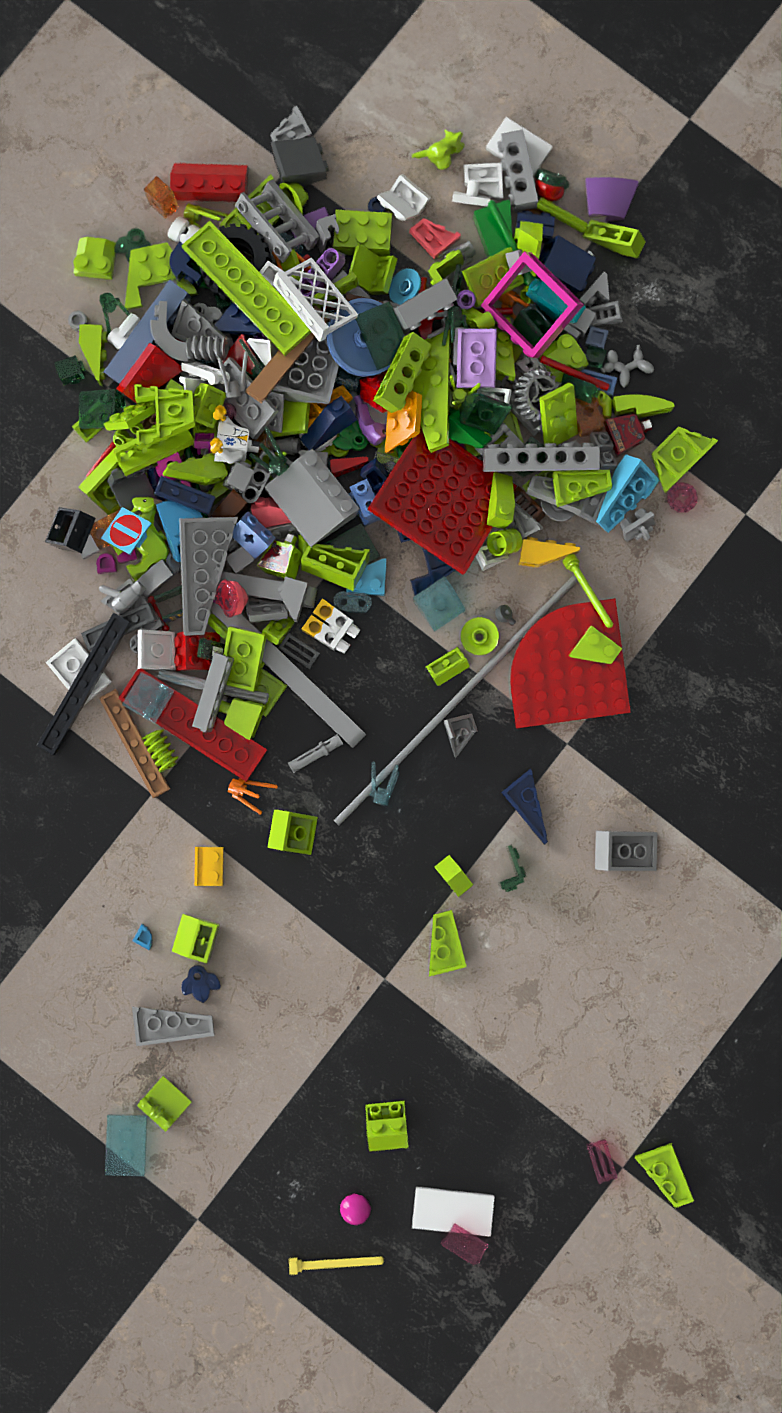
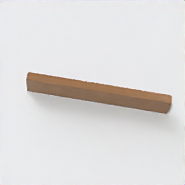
M317 306L313 307L315 310L322 311ZM324 317V322L327 324L330 318ZM311 332L286 356L278 350L246 389V393L262 404L315 339V335Z
M114 689L99 697L152 798H156L169 791L170 787L162 772L158 771L160 768L155 765L156 761L152 760V754L148 753V746L144 745L145 741L142 740L143 737L126 705L118 699L120 696L117 689Z

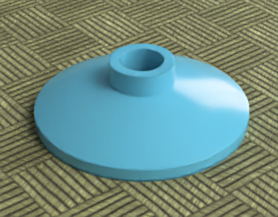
M407 268L394 276L389 289L390 299L394 303L401 305L418 294L421 287V278L418 272Z

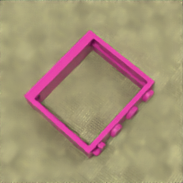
M524 251L481 306L485 309L484 313L490 312L497 322V326L510 335L511 341L523 348V353L529 358H540L584 304L532 252ZM525 265L538 275L568 305L567 309L535 347L493 306Z

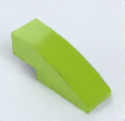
M647 395L615 396L612 400L615 416L633 412V414L637 415L638 419L671 412L675 407L673 402Z

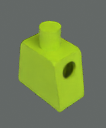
M234 698L231 704L222 700L218 711L227 714L224 721L226 726L246 739L251 740L255 737L267 704Z

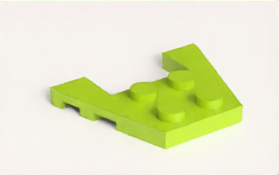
M168 242L131 250L125 299L126 310L143 307L139 288L175 279L169 263L172 249ZM184 276L180 282L177 281L178 286L188 292L190 296L198 295L194 286L184 280Z
M140 384L134 385L137 403L155 401L156 428L136 431L138 449H143L196 426L194 395L192 391L173 388L162 390L158 389L157 386L145 388Z

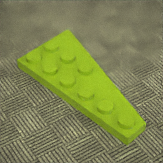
M450 330L444 331L430 339H425V341L431 344L428 351L430 354L422 363V371L413 382L414 387L412 390L422 395L421 428L431 453L449 446Z

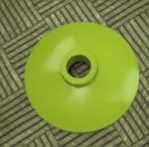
M483 617L469 620L461 631L462 645L468 652L474 655L490 653L494 650L499 640L496 625ZM481 634L483 639L477 640L476 635Z

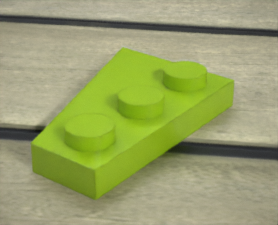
M452 910L433 915L429 977L467 967Z

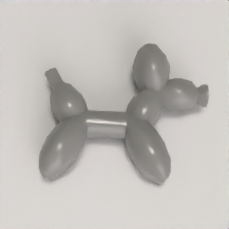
M636 345L634 361L624 365L618 362L617 353L614 350H610L607 354L608 363L603 368H600L603 374L614 369L621 372L620 383L624 388L630 380L629 371L638 367L646 373L654 371L653 365L643 360L640 345Z

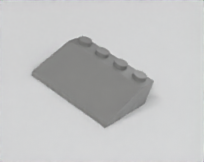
M315 337L273 389V392L284 394V400L291 402L330 403L339 365L330 354L327 337L321 342Z
M313 449L296 459L264 487L310 547H313L352 520L359 511V507Z

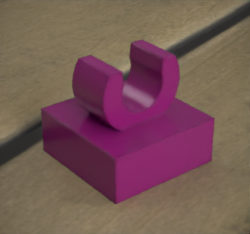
M195 433L194 447L197 448L198 455H201L202 448L208 449V454L212 453L210 442L214 439V433Z

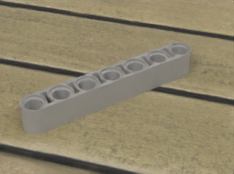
M222 571L216 592L221 593L224 582L236 581L245 589L249 598L283 602L280 592H278L281 581ZM308 587L303 607L314 608L317 588Z

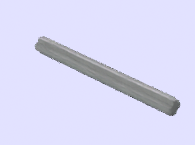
M160 670L158 679L161 681L203 690L206 679L167 670ZM226 685L223 694L266 704L269 699L268 693L253 692Z

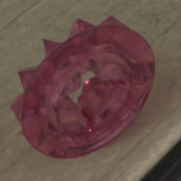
M677 483L667 493V502L671 509H674L677 513H686L692 510L698 500L696 490L687 483ZM680 492L683 496H689L684 500V505L681 500H675L680 496Z

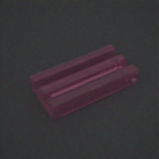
M606 1139L586 1144L598 1183L601 1184L604 1181L617 1179ZM602 1144L612 1173L608 1175L599 1146ZM592 1147H596L604 1177L600 1176Z

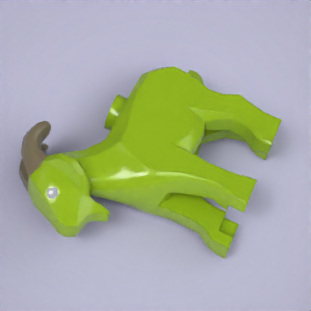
M135 497L132 499L134 508L131 512L134 513L140 510L142 513L139 516L152 523L146 531L147 538L141 547L137 548L142 554L141 561L136 565L129 564L126 566L135 582L153 564L158 563L161 559L166 562L169 555V548L164 542L166 541L165 535L161 530L157 531L154 526L156 504L163 502L158 498ZM111 545V547H113L117 555H120L122 552H124L119 548Z

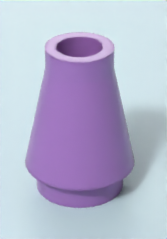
M463 290L458 294L457 304L460 308L470 309L474 306L476 298L472 291ZM464 295L468 296L466 301H462Z

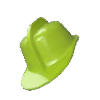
M298 183L279 184L280 189L303 215L302 207L308 200V193Z

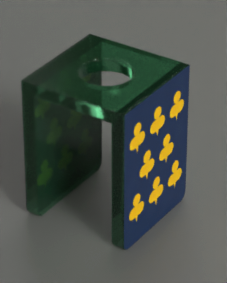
M182 585L154 596V600L160 603L182 594ZM183 608L163 616V621L169 623L183 617Z

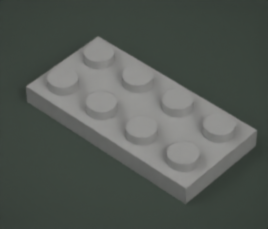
M228 357L223 365L230 376L229 382L238 381V385H240L242 368L233 358ZM246 374L245 391L241 392V397L225 398L223 405L242 428L249 430V436L257 440L279 411L268 398L261 404L246 393V389L253 382ZM219 382L218 384L211 385L225 392L224 384Z

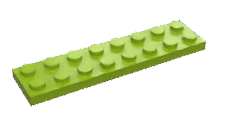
M211 221L206 223L181 245L182 249L256 327L271 340L284 356L311 333V330L284 297Z

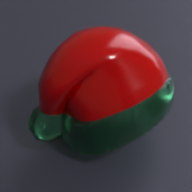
M538 167L534 181L538 197H543L550 202L560 200L564 196V190L569 187V181L566 180L567 176Z

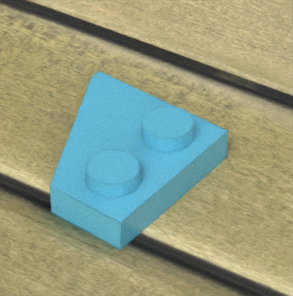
M383 558L367 565L354 591L347 589L346 593L384 596L387 559Z

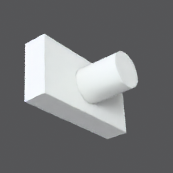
M469 180L467 193L454 191L452 202L488 207L491 197L478 195L480 181Z

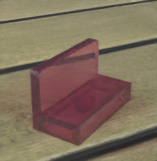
M456 1223L452 1225L446 1238L440 1243L472 1265L480 1262L488 1244Z

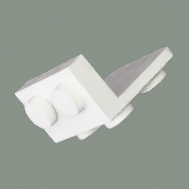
M403 174L399 175L390 191L380 193L377 197L381 201L380 204L393 211L395 217L401 221H407L420 216L431 198Z

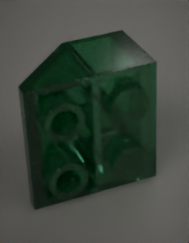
M533 303L520 310L512 324L535 347L554 323ZM560 333L553 342L558 340V338L563 334Z

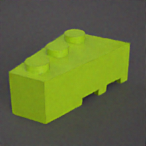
M316 544L313 547L308 545L301 558V570L354 591L369 562L370 549L361 551L352 550L351 547L341 549L333 548L331 545Z

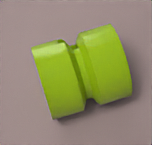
M514 528L492 532L487 538V548L494 556L515 553L522 547V536Z

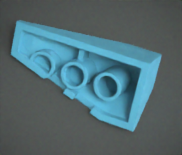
M625 454L614 471L611 479L612 488L607 491L596 520L606 532H610L620 523L630 509L634 510L637 507L636 504L641 499H646L659 482V478L641 459Z

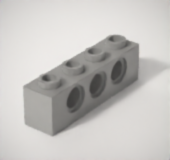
M522 129L501 133L500 141H497L499 153L502 152L503 155L501 165L502 170H506L507 174L505 184L506 188H510V206L514 207V212L537 208L538 198L524 131ZM514 151L517 153V155L512 156L509 154V152ZM519 169L521 173L516 174L512 170ZM523 187L525 191L521 192L518 191L516 188Z

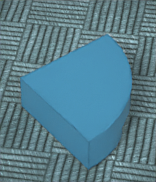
M141 924L133 942L150 950L153 942L152 934L147 926Z

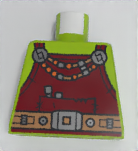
M287 534L284 543L274 540L257 566L266 574L283 579L285 577L296 579L302 558V552L295 547L298 538Z

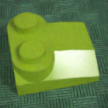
M80 238L77 254L73 262L75 276L112 280L117 243L103 238Z
M569 334L561 335L542 354L578 371L585 369L589 365L586 355L574 337ZM543 364L546 370L550 372V376L556 377L554 382L562 383L572 377Z

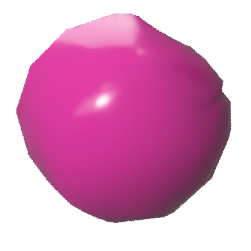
M352 1194L342 1201L340 1212L347 1223L360 1225L365 1223L370 1217L371 1206L364 1196Z

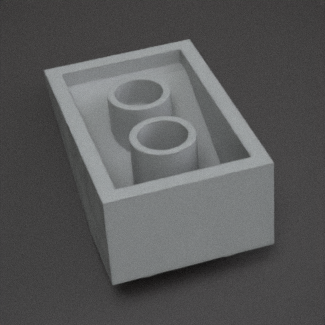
M596 831L595 869L604 871H656L657 832Z

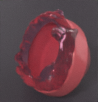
M222 580L217 587L215 595L217 600L215 603L220 606L223 613L228 618L240 615L249 600L245 589L238 582Z

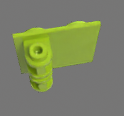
M162 1076L137 1106L166 1132L192 1101L168 1079Z

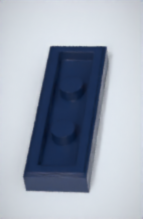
M163 476L160 477L154 492L156 496L208 516L216 498Z

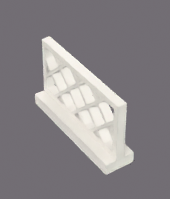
M312 258L286 272L281 270L276 273L273 285L319 342L326 339L329 333L358 317L357 312ZM311 266L315 273L303 272L304 268ZM289 276H299V283L291 281ZM302 278L312 279L313 286L302 284ZM316 280L324 282L326 289L315 287ZM301 289L312 291L311 297L303 296L300 292ZM314 292L325 294L324 300L313 298ZM327 296H335L338 299V303L327 301ZM312 303L323 305V312L315 310L312 307ZM326 306L337 308L336 314L325 312ZM339 309L347 310L350 315L347 317L340 316ZM324 317L334 319L335 324L328 327L324 322Z

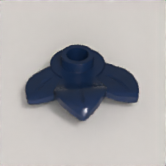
M201 965L191 967L188 971V977L183 980L181 985L183 995L192 993L194 998L201 1003L206 1002L210 990H218L221 987L218 977L214 973L207 972ZM200 973L201 977L195 978L194 974Z

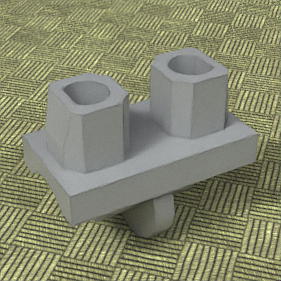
M643 508L635 512L634 516L637 519L635 522L632 523L628 518L620 522L623 538L626 542L634 537L636 540L643 538L645 541L649 540V533L653 531L652 526L655 525L654 514L651 511L648 513Z

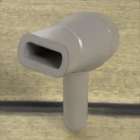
M136 581L123 592L105 585L99 587L100 592L115 598L111 605L120 614L131 608L136 600L147 590L139 581Z

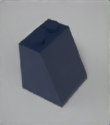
M558 235L544 244L539 260L573 294H576L585 289L587 285L586 279L595 268L594 262L596 257Z

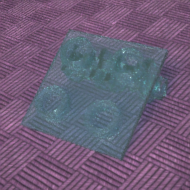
M141 672L122 705L155 724L173 695L174 690Z

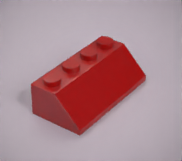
M173 164L170 173V194L172 200L237 202L241 193L244 192L247 195L248 165Z

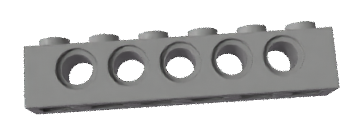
M547 443L545 447L537 448V444H526V448H518V444H507V448H499V444H490L488 448H483V472L600 470V446L594 447V443H583V447H575V443H564V447H556V443ZM559 451L564 454L562 462L556 460V454ZM578 451L583 454V459L580 462L575 460V454ZM502 452L508 456L505 463H501L498 459ZM520 452H524L527 456L524 463L518 461V454ZM539 452L545 454V460L542 463L537 460Z

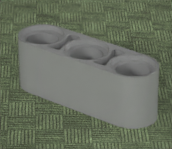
M270 449L262 450L252 467L254 473L245 491L252 488L255 490V495L247 497L245 491L241 493L243 499L248 503L257 501L276 465V455ZM266 454L272 455V462L264 463L262 461L263 456ZM257 471L264 473L262 480L254 479L253 476Z

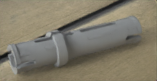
M336 734L325 742H319V745L288 762V765L292 772L295 773L318 758L329 755V752L343 745V742L339 735Z

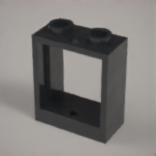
M59 507L45 542L61 550L82 554L96 518L80 510Z

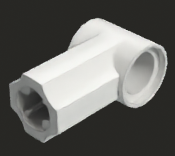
M131 313L119 328L116 327L110 332L107 341L119 350L140 322V319Z

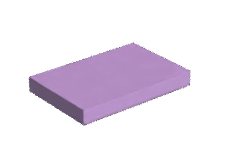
M458 329L457 388H473L478 383L481 384L479 388L496 387L497 329Z

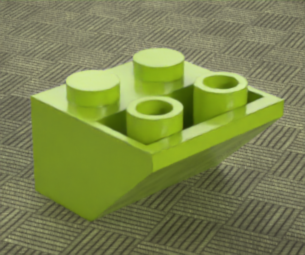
M182 914L172 952L193 960L208 963L220 924Z
M404 1101L365 1105L369 1151L409 1148Z

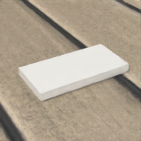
M416 1187L412 1228L491 1236L494 1195Z

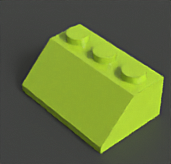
M114 450L78 486L84 494L110 517L120 509L107 481L111 471L120 467Z

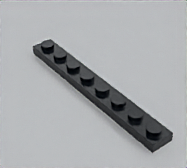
M113 612L38 742V747L51 755H56L131 624L130 621Z

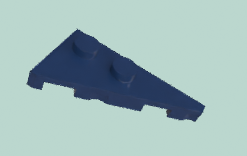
M234 302L231 303L214 325L221 332H229L231 335L257 336L258 333H262Z
M529 769L501 793L545 845L548 842L546 829L543 823L533 773Z

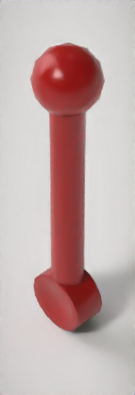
M150 596L148 602L153 605L155 612L163 621L164 619L155 603L156 599ZM163 621L165 625L162 627V630L169 631V626Z

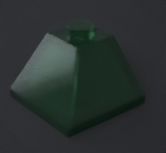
M478 392L468 394L459 408L460 423L495 435L513 407L511 404Z

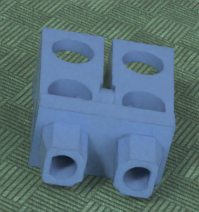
M365 479L350 486L351 493H349V496L359 507L358 514L364 527L380 520L379 517L367 510L375 498L368 480Z

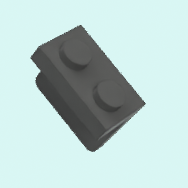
M149 466L128 476H125L120 467L111 471L107 481L120 508L123 507L132 511L134 508L132 499L135 497L157 498L145 474Z

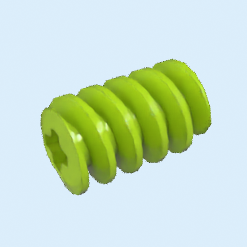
M163 729L156 730L142 738V740L147 739L144 745L150 746L147 750L148 753L154 752L151 756L152 760L158 759L155 765L161 766L158 770L160 773L174 767L177 764L175 761L179 758L178 756L172 757L175 749L168 750L171 742L164 743L168 737H161V734L164 732Z

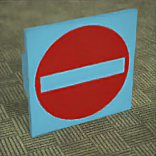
M122 507L101 539L130 555L135 547H141L147 538L146 531L152 523Z

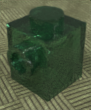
M76 355L54 362L63 385L69 383L77 384L81 382V379L85 378L83 373L86 371L83 360L79 361Z

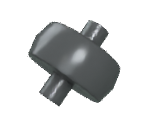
M500 605L496 609L495 614L500 622H509L511 626L516 623L512 618L513 613L509 606Z

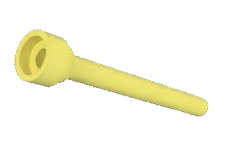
M379 1256L304 1262L297 1260V1258H289L290 1275H297L298 1272L309 1269L381 1265L384 1263V1258Z

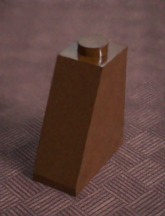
M233 489L209 518L238 517V521L247 511L250 512L251 510L248 503Z

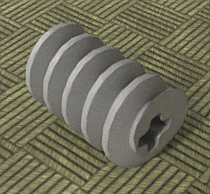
M194 335L193 341L188 337L186 341L187 357L190 360L195 358L201 360L203 358L204 360L210 359L212 361L221 358L223 361L227 358L228 354L227 337H223L222 342H220L219 336H216L214 342L212 336H208L207 341L205 336H201L200 341L197 335Z

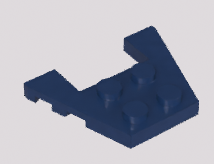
M397 530L401 543L411 540ZM423 547L422 550L428 574L410 579L415 597L434 586L442 578L456 571Z

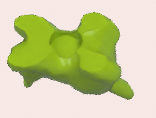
M445 129L444 139L433 143L426 150L413 153L412 157L418 159L428 157L438 169H448L451 165V155L461 152L465 144L461 142L463 133L449 132Z

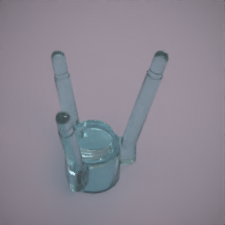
M372 762V790L370 796L374 797V803L388 806L391 793L400 774L397 772L398 765L394 767L387 788L378 787V790H376L375 762Z

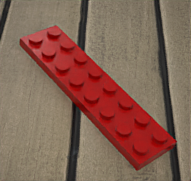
M137 669L118 698L246 782L268 751L252 739L248 740L226 726L224 721L216 717L212 732L205 733L200 731L201 729L193 727L198 704L143 669Z

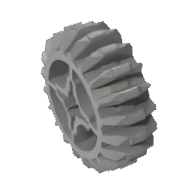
M533 369L525 372L523 376L518 378L519 383L515 384L517 390L513 392L516 394V398L513 401L518 403L515 408L521 409L519 414L525 415V419H531L534 422L541 421L539 398L558 388L557 386L560 383L554 382L555 376H550V372H545L542 369Z

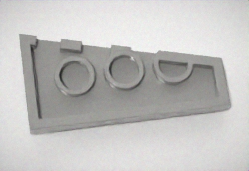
M132 1007L136 1046L215 1036L212 1015Z

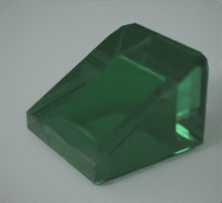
M588 345L586 352L588 364L602 368L606 350Z

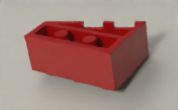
M149 343L116 389L137 404L135 400V384H140L145 388H150V386L160 388L182 372L181 365L157 346Z

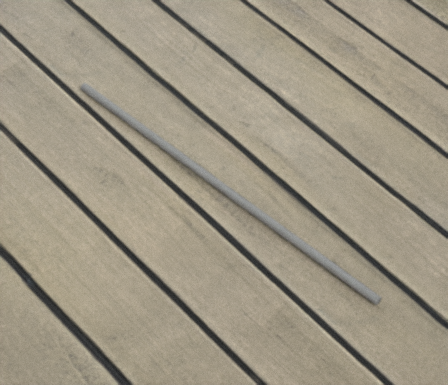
M574 575L334 819L338 825L375 790L524 637L526 632L575 585L578 580Z

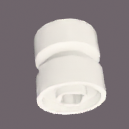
M178 216L168 231V237L176 243L181 242L184 244L200 228L194 224L190 226L188 220Z

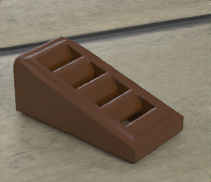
M518 486L514 490V498L516 499L520 494L522 497L516 503L520 506L527 500L521 508L526 511L532 506L527 513L537 522L541 521L546 515L543 509Z

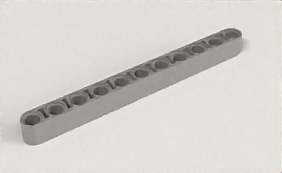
M218 591L216 592V603L212 604L210 611L227 627L232 626L261 633L242 614L236 616L228 615L223 609L221 594ZM224 599L226 608L232 611L235 607ZM266 639L262 661L346 743L354 748L366 734L283 653Z

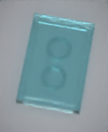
M107 1115L105 1175L145 1176L147 1115Z

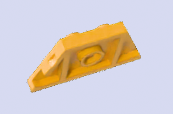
M413 390L407 394L405 398L406 404L401 410L393 413L387 411L385 453L393 454L397 446L405 445L409 439L414 438L420 433L422 395Z

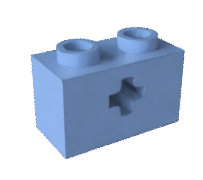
M249 511L236 522L232 533V538L254 559L265 551L276 538Z

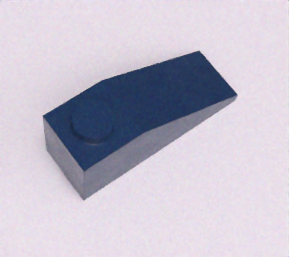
M342 396L328 404L308 428V432L304 433L300 438L309 451L311 449L316 450L357 421L352 408Z

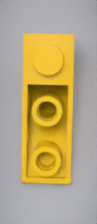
M527 537V540L523 539L519 565L538 568L561 560L570 554H578L580 547H576L574 543H564V545L557 544V541L554 540L540 542L537 538Z

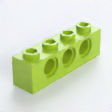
M414 332L404 336L373 401L390 413L401 410L406 404L405 398L414 387L413 382L422 371V363L430 354L428 351L431 344Z

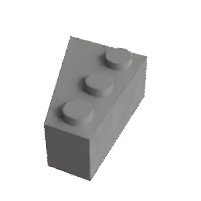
M446 278L413 298L408 299L396 308L394 307L391 311L396 316L401 330L408 328L414 330L422 325L420 321L427 318V320H430L438 315L437 311L443 308L445 311L454 306L453 302L457 300V297Z

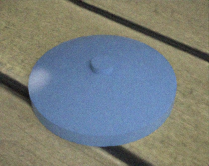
M369 298L351 300L348 303L357 312L358 317L327 335L330 354L335 362L350 374L362 377L378 375L390 367L402 342L400 324L394 313L379 301ZM339 309L340 316L347 317L350 315L347 310ZM330 319L328 327L335 324L334 319Z

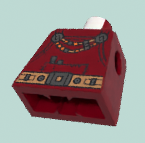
M636 414L605 420L604 423L605 430L608 432L614 445L613 450L616 457L643 443L645 440L644 432L652 430L650 420L646 419L639 422Z

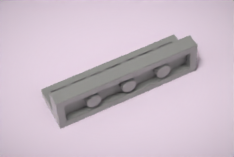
M214 653L192 725L205 733L212 732L234 661V658L219 653Z

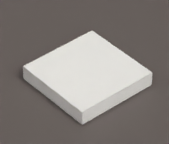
M138 630V669L176 670L174 664L175 632Z

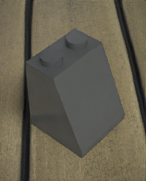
M315 137L271 142L273 158L281 183H298L303 187L327 179L328 164L326 160H322L321 143L317 144Z

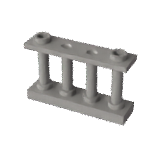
M274 180L268 181L261 195L249 199L244 192L241 193L235 204V207L250 225L257 230V233L264 237V241L268 243L270 249L282 263L286 261L292 248L303 244L307 250L313 249L320 238L317 231ZM267 201L273 209L262 214L256 205ZM279 215L285 223L274 228L268 220ZM291 230L297 238L285 242L280 234Z

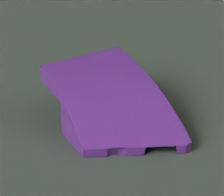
M612 177L586 178L588 216H605V222L624 220L638 186V181Z

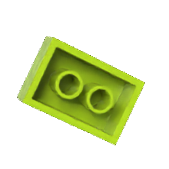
M336 210L335 215L339 232L336 234L334 229L333 249L346 255H354L356 246L363 245L379 257L390 256L392 213Z

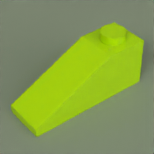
M595 220L589 221L583 234V238L621 255L634 258L639 257L645 244L644 238L637 229Z
M494 472L487 525L505 529L513 522L514 517L512 476Z

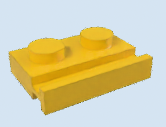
M195 847L194 886H223L224 847Z

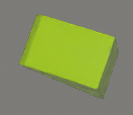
M450 855L435 866V869L458 897L473 886L472 882Z

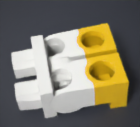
M323 598L313 611V615L309 617L302 627V631L317 639L333 651L336 649L344 654L350 646L349 643L343 640L345 634L355 639L360 632V629L353 624L352 619L348 618Z

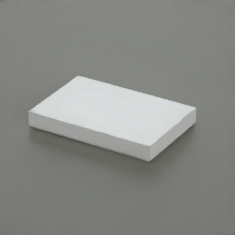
M506 117L487 144L486 150L503 159L502 152L499 153L497 141H500L501 133L523 129L534 177L553 146ZM514 151L509 152V154L512 156L517 155V153Z
M75 638L50 658L46 664L69 690L89 653ZM104 671L84 705L112 683Z

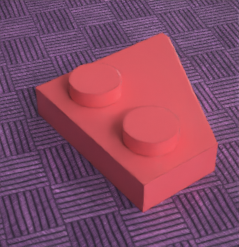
M425 218L410 228L409 231L433 259L438 257L461 237L460 233L456 232L454 234L445 230L446 227L439 224L436 225Z

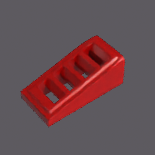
M368 457L331 459V473L334 477H338L360 469L369 463Z

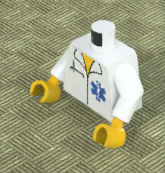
M218 405L213 413V418L221 421L218 424L217 438L215 437L210 442V450L212 453H215L214 461L227 462L229 464L240 461L244 462L246 461L247 452L258 453L259 441L248 440L249 430L239 427L228 416H224L227 413L225 407Z

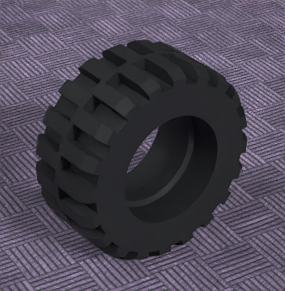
M235 223L230 224V227L227 228L224 225L219 227V231L238 250L246 251L252 255L254 260L253 266L259 272L267 261L272 263L268 243L264 241V237L261 234L257 235V230L252 227L248 230L247 225L244 224L236 227ZM200 268L205 284L211 289V292L215 295L219 294L221 299L226 300L228 296Z

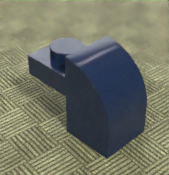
M179 242L170 255L169 263L172 273L178 282L184 276V280L192 286L195 284L199 287L203 282L202 275L190 268L195 261L182 249L181 245L183 243Z

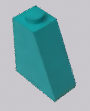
M535 279L530 283L526 295L556 322L568 305L542 279ZM583 306L569 323H576L586 307Z

